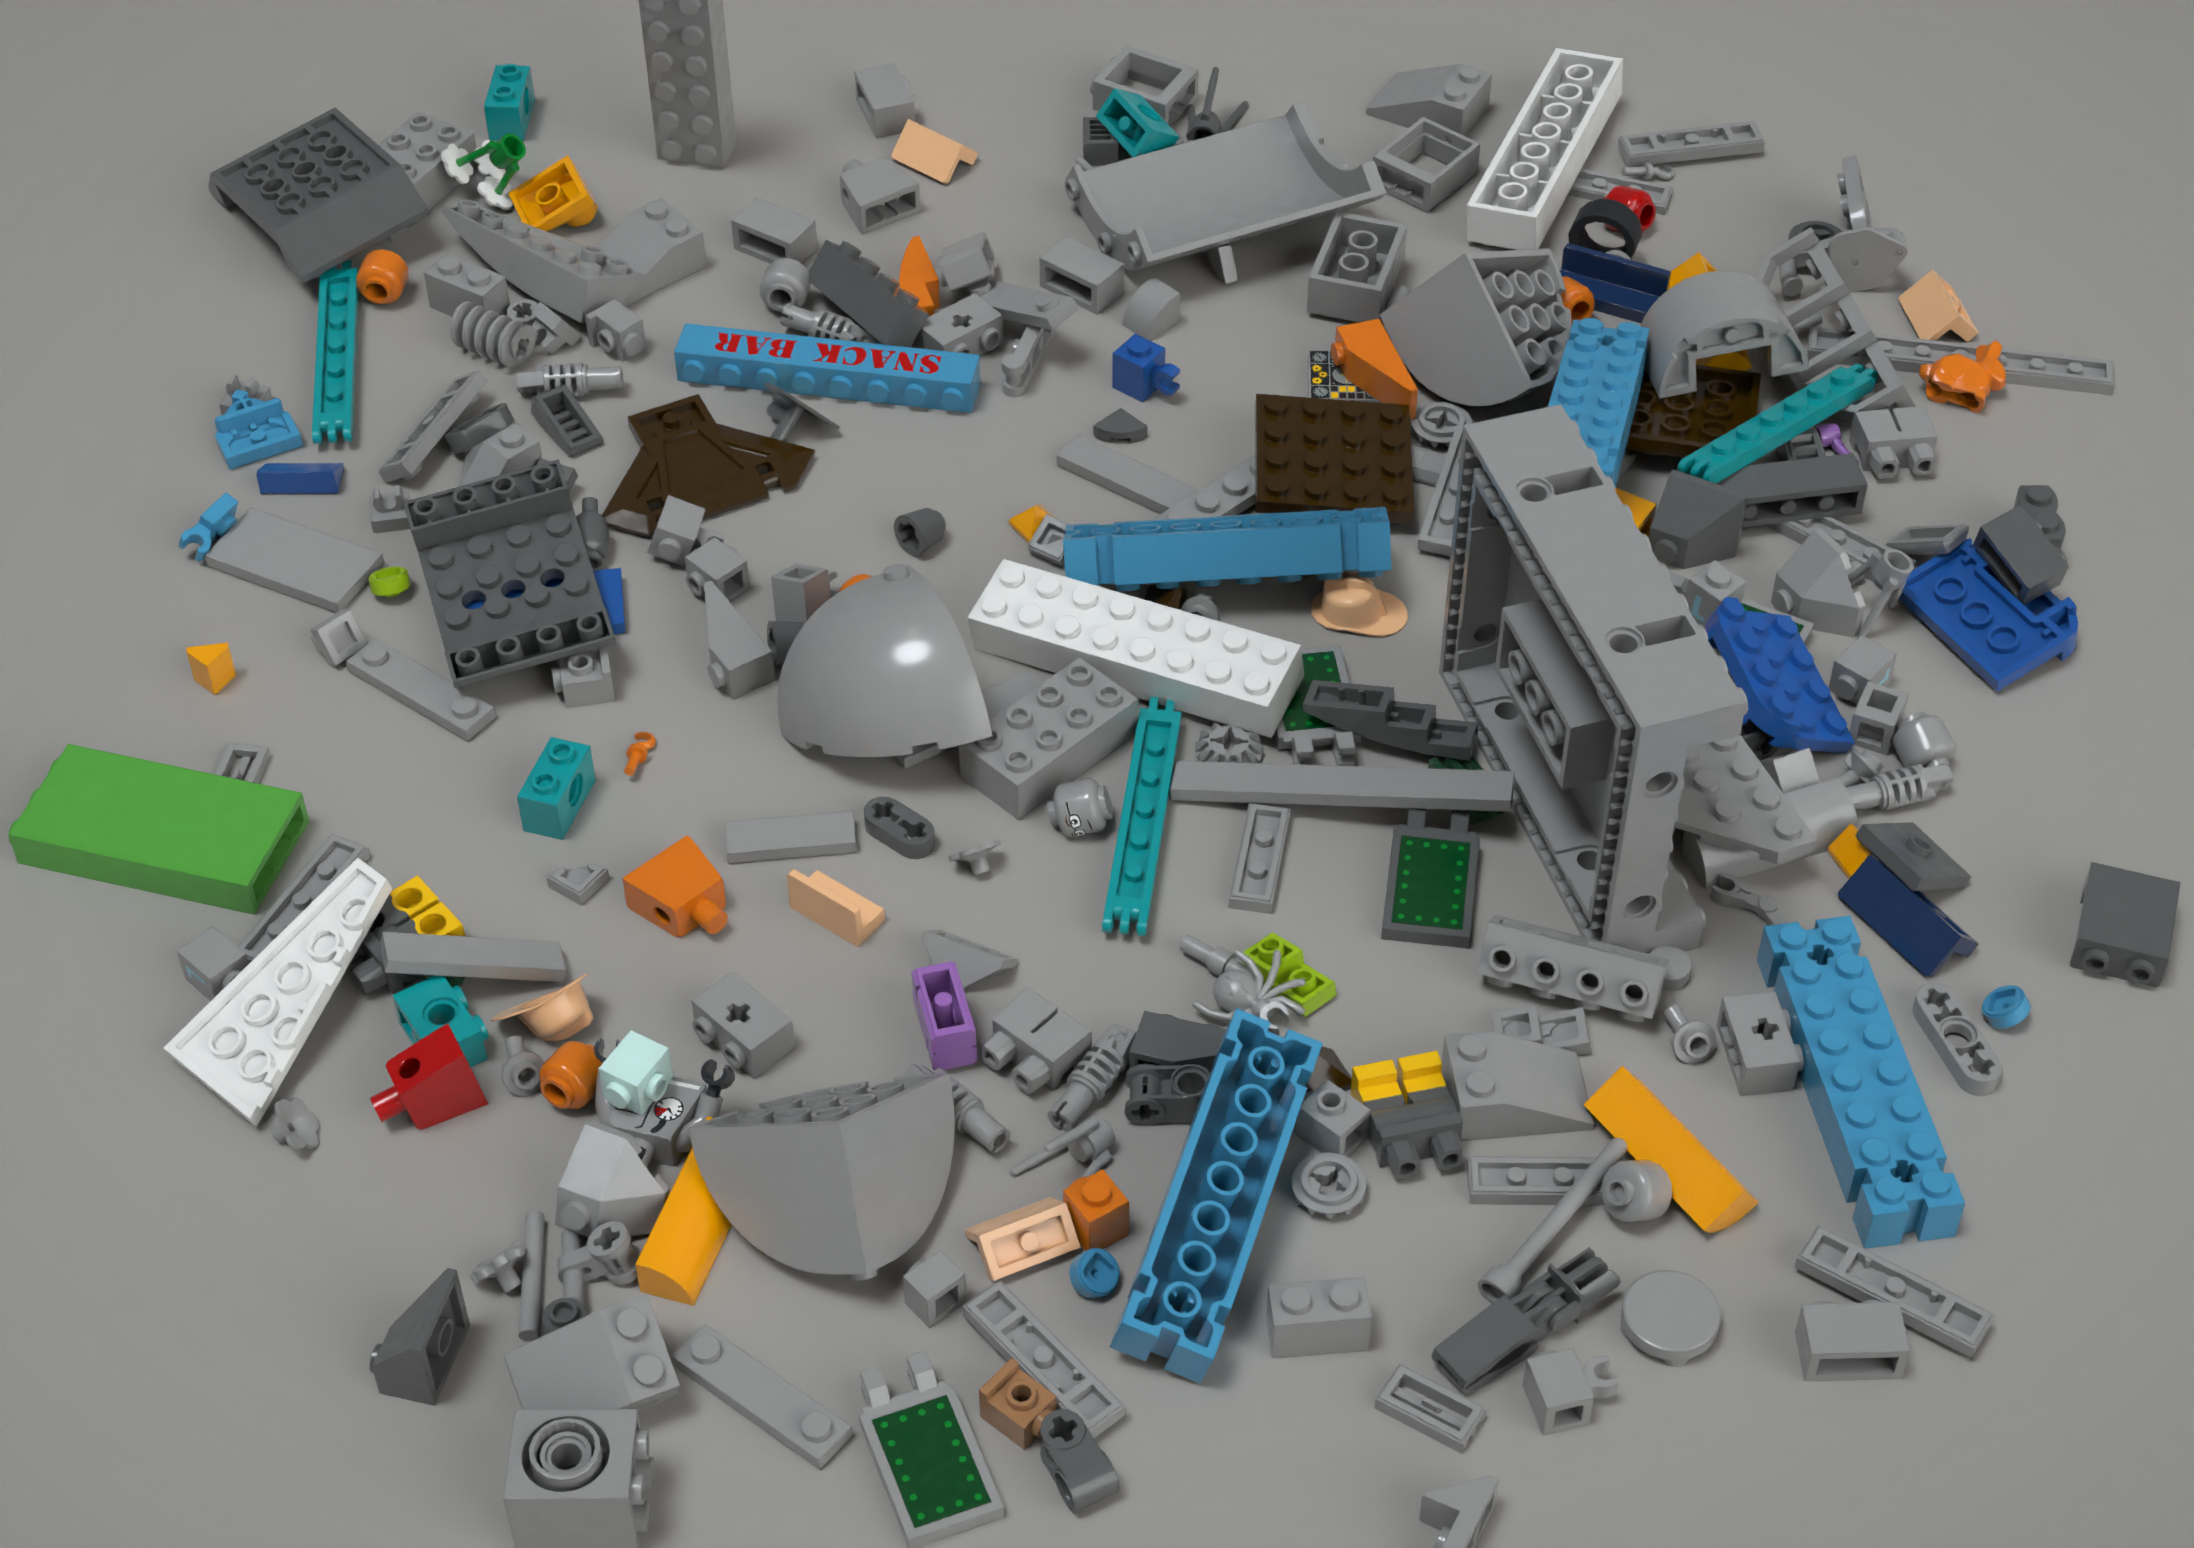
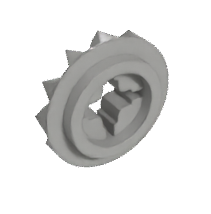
M1446 402L1428 403L1416 410V417L1411 420L1412 434L1418 436L1420 443L1431 442L1433 448H1436L1438 445H1445L1449 449L1456 425L1472 424V419L1466 410L1455 404ZM1443 421L1446 422L1443 429H1437L1439 425H1442Z
M1214 722L1211 730H1201L1199 740L1195 742V753L1198 761L1258 763L1262 756V745L1259 734L1235 727L1232 724L1220 726ZM1228 741L1234 743L1233 748L1230 749V754H1226V749H1224L1225 742Z
M1330 1152L1317 1153L1302 1160L1296 1166L1291 1179V1190L1294 1192L1296 1205L1306 1206L1310 1216L1316 1212L1324 1213L1329 1220L1338 1213L1349 1216L1356 1205H1362L1367 1186L1365 1174L1355 1161L1344 1155ZM1337 1177L1336 1190L1331 1189L1327 1194H1320L1321 1185L1326 1186Z

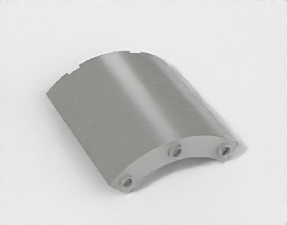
M1306 101L1293 104L1288 112L1280 117L1083 171L1081 165L1077 164L1072 167L1065 180L1067 196L1071 201L1075 200L1085 223L1097 240L1101 253L1124 263V268L1128 270H1140L1334 214L1336 211L1341 212L1372 203L1387 194L1374 160L1349 169L1347 163L1334 151L1327 153L1321 146L1324 143V137L1320 133Z

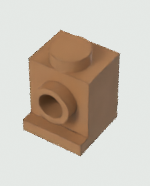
M1011 1358L979 1389L980 1417L1025 1450L1037 1437L1042 1439L1040 1435L1041 1423L1046 1415L1057 1410V1396L1020 1370L1019 1363Z

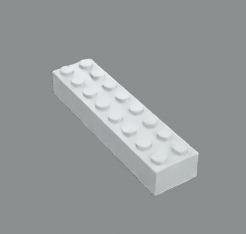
M1560 48L1555 49L1467 204V241L1515 250L1539 249L1622 94L1623 58Z
M1006 559L1002 560L967 617L974 649L1057 673L1080 657L1137 698L1150 701V697H1159V704L1166 706L1168 699L1175 702L1174 709L1223 724H1232L1235 727H1241L1244 730L1272 738L1304 678L1302 649L1299 644Z

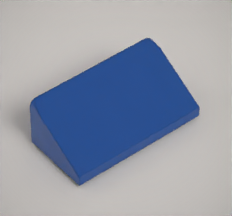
M266 463L257 470L256 477L261 494H337L340 488L344 465L343 463Z

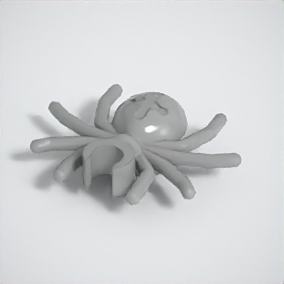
M1235 950L1234 956L1248 966L1256 981L1248 974L1238 970L1226 971L1217 978L1213 987V995L1218 1005L1228 1013L1209 1009L1197 1000L1192 1003V1006L1204 1015L1224 1021H1230L1236 1008L1267 1021L1273 1015H1281L1286 1021L1290 1022L1286 1007L1299 1015L1304 1014V1008L1286 997L1275 996L1291 988L1304 986L1306 982L1304 979H1294L1270 990L1280 967L1281 952L1279 950L1273 952L1272 966L1263 985L1264 977L1255 962L1242 951ZM1270 1023L1268 1031L1280 1035L1279 1027Z

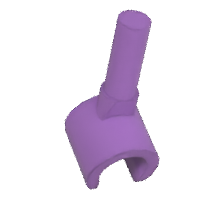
M1827 423L1815 427L1819 433L1823 448L1831 446L1839 455L1851 453L1841 441V432L1837 424Z

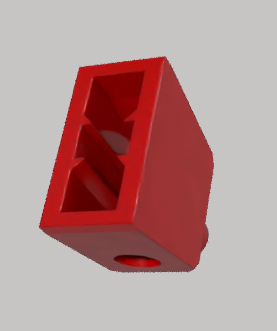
M448 1023L388 1060L385 1067L394 1086L370 1097L371 1103L381 1122L407 1110L416 1128L422 1130L488 1105L487 1099Z

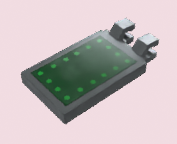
M1409 808L1407 825L1399 824L1398 829L1394 828L1381 939L1469 949L1480 837H1476V832L1467 831L1469 810H1452L1450 829L1424 827L1426 809Z

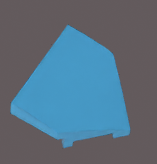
M237 389L231 397L233 403L226 413L217 416L214 420L217 429L215 434L216 443L229 470L303 446L300 432L289 412L283 411L281 399L278 398L262 401L250 398L247 391Z

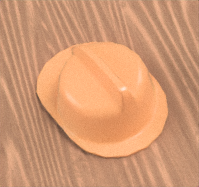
M1343 572L1342 578L1325 580L1323 591L1315 597L1311 605L1313 618L1323 627L1368 636L1385 637L1396 634L1404 628L1408 620L1407 609L1400 599L1393 594L1378 590L1370 578L1359 577L1358 572Z
M588 973L583 974L561 989L504 1010L493 1016L490 1020L494 1022L516 1015L536 1037L546 1041L557 1042L568 1039L593 1021V1014L580 982Z

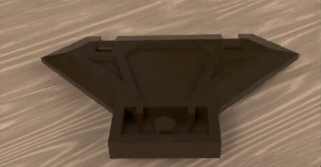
M696 394L627 416L628 427L641 449L602 516L609 527L651 537L654 534L668 495L704 508L705 512L702 519L768 498L769 493L767 489L779 486L783 492L796 489L815 454V449L717 424L700 395Z

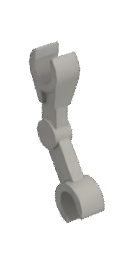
M1720 874L1718 887L1712 886L1710 898L1717 905L1740 909L1747 908L1756 912L1769 925L1789 923L1778 908L1776 899L1753 893L1749 887L1733 875Z

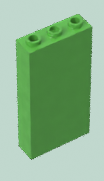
M68 744L60 757L53 761L49 773L39 789L32 793L29 804L19 819L12 823L8 836L18 864L255 915L307 827L309 818L301 792Z

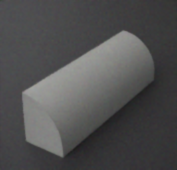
M1837 777L1784 794L1816 837L1815 852L1774 864L1759 859L1760 853L1738 846L1735 847L1734 851L1701 842L1699 841L1700 835L1685 831L1681 854L1706 889L1713 885H1718L1720 874H1730L1736 878H1741L1828 851V846L1850 823L1858 828L1857 815L1852 799L1841 780Z

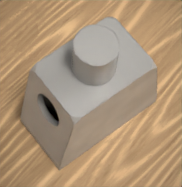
M878 158L863 165L860 161L852 159L844 165L840 175L841 200L862 235L921 212L919 182L887 159Z

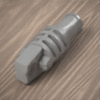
M787 303L782 311L783 314L789 315L788 317H781L780 323L782 326H788L808 333L809 337L874 344L880 343L855 320L826 310L812 312Z
M584 363L537 365L534 372L516 373V387L520 393H537L539 395L566 384L574 397H586V395L590 394V391L623 389V370L621 366L588 368V365H584Z
M1917 764L1907 768H1899L1895 771L1890 770L1885 773H1877L1869 779V782L1846 787L1852 799L1855 811L1873 807L1881 811H1888L1892 808H1900L1934 799L1936 797L1935 793L1948 789L1954 777L1948 764L1926 768L1922 764Z
M1113 1024L1091 1046L1068 1076L1066 1092L1047 1113L1050 1122L1059 1129L1064 1127V1131H1070L1075 1127L1078 1119L1090 1105L1100 1103L1129 1063V1051L1136 1035L1134 1030Z
M911 1064L904 1076L947 1072L941 1068H937L935 1072H932L925 1066ZM950 1075L954 1099V1131L961 1134H970L991 1152L1000 1151L1007 1144L1011 1134L1010 1131L984 1111V1104L980 1098Z

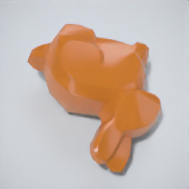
M1996 340L1989 345L1978 346L1976 348V361L1956 353L1942 356L1933 364L1921 365L1919 376L1926 383L1927 398L1938 403L1949 401L1956 405L1967 407L1971 412H1980L1984 408L1986 396L1990 393V390L1999 391L2006 385V371L1998 360L2001 355L2002 344Z

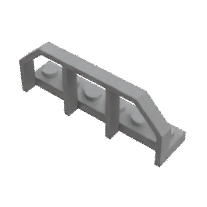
M1812 227L1766 253L1756 279L1763 282L1768 288L1777 267L1805 250L1811 256L1805 262L1815 280L1823 277L1826 282L1820 286V291L1784 311L1792 327L1825 307L1838 302L1841 309L1834 313L1845 331L1853 328L1855 332L1852 336L1808 361L1809 370L1790 373L1789 376L1797 390L1800 391L1805 388L1803 383L1858 352L1861 358L1868 354L1871 362L1865 365L1866 368L1876 370L1878 372L1876 385L1883 381L1886 388L1857 405L1850 404L1829 417L1853 421L1854 413L1857 411L1882 410L1888 406L1891 411L1894 408L1916 407Z

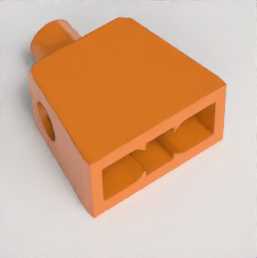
M688 835L622 878L627 907L674 937H683L699 925L709 934H716L727 923L728 915L723 911L726 905L723 879Z

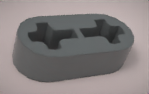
M500 403L449 430L444 437L452 453H460L507 428L514 422V418L507 404Z
M877 797L865 805V829L873 838L909 859L925 858L934 850V827L928 819L890 797Z

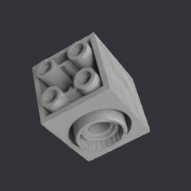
M637 1409L515 1410L503 1497L515 1548H639L640 1533L648 1532L650 1528V1502L644 1500L645 1487H653L655 1463L654 1457H649V1430L641 1429Z

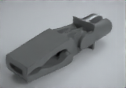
M1590 1247L1557 1269L1550 1263L1548 1265V1272L1526 1286L1522 1293L1511 1299L1507 1295L1502 1296L1437 1345L1433 1350L1432 1360L1457 1388L1466 1395L1534 1354L1538 1348L1537 1342L1551 1331L1557 1332L1572 1321H1575L1577 1324L1580 1323L1581 1312L1617 1288L1621 1283L1620 1278L1614 1271L1608 1270L1607 1264L1601 1258L1595 1257V1252Z

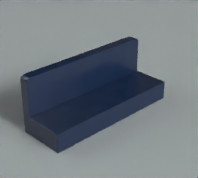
M1567 243L1563 249L1561 276L1575 279L1588 287L1594 296V311L1642 323L1650 307L1662 294L1669 290L1671 277L1669 270Z
M1869 855L1838 892V896L1925 976L1933 977L1953 952L1968 957L1979 945L1978 942L1921 891H1911L1873 855Z

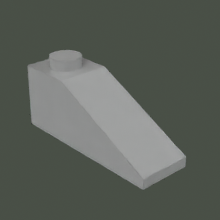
M711 580L704 583L711 662L707 666V670L713 684L717 688L722 687L733 700L775 680L773 653Z

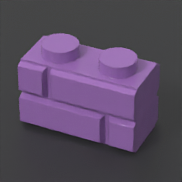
M946 962L916 968L911 971L913 1002L926 1048L929 1052L932 1069L941 1068L947 1070L977 1062L976 1030L956 963Z

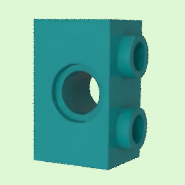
M516 64L495 66L484 103L490 141H498L505 134L511 133L518 136L524 142L535 103L530 66H519Z
M1114 88L1096 114L1098 120L1132 157L1172 147L1180 138L1142 95Z
M550 737L517 795L523 831L559 840L564 839L596 781L590 745Z
M432 976L392 995L399 1024L412 1044H415L448 1023L470 1067L487 1060L484 1041L489 1039L488 1031L478 1014L471 1016L467 1011L469 1009L468 1002L458 985L451 987L444 976Z

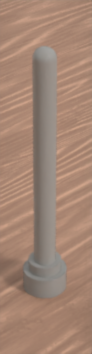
M1614 1138L1607 1144L1507 1264L1491 1267L1480 1279L1478 1289L1487 1301L1494 1303L1504 1295L1511 1299L1520 1294L1521 1276L1600 1184L1608 1169L1615 1165L1626 1153L1627 1143L1622 1138Z

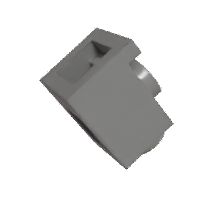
M613 299L585 315L589 344L595 348L600 345L606 352H611L622 361L646 349L643 319L617 300Z
M607 645L599 647V651L578 653L560 658V667L552 668L555 693L563 692L566 708L615 701Z
M1868 681L1853 713L1849 732L1855 741L1854 745L1888 755L1893 737L1897 732L1896 726L1902 721L1908 693Z

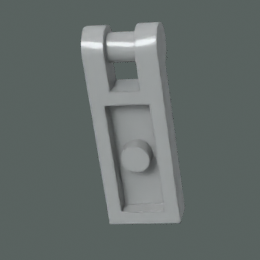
M1024 324L1021 339L1014 341L1011 354L1004 356L1002 359V371L1006 375L1003 378L1002 386L1003 393L1006 396L1019 397L1023 395L1054 334L1053 330Z

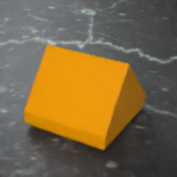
M228 643L186 647L194 681L212 694L216 695L236 676Z
M1852 823L1828 846V852L1849 879L1869 855H1873L1857 840L1855 835L1859 829Z

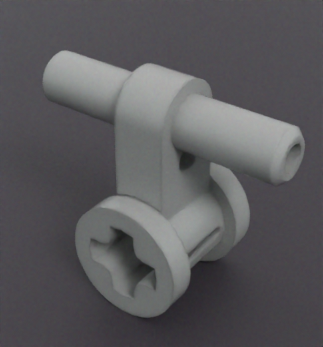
M610 1221L598 1226L590 1234L587 1246L581 1247L580 1234L567 1229L562 1232V1255L558 1259V1278L563 1283L564 1298L578 1300L583 1305V1283L604 1275L615 1285H624L638 1278L635 1264L641 1249L630 1243L631 1236L624 1224L618 1221ZM613 1235L616 1239L612 1240L610 1236ZM621 1266L623 1271H620L617 1267Z

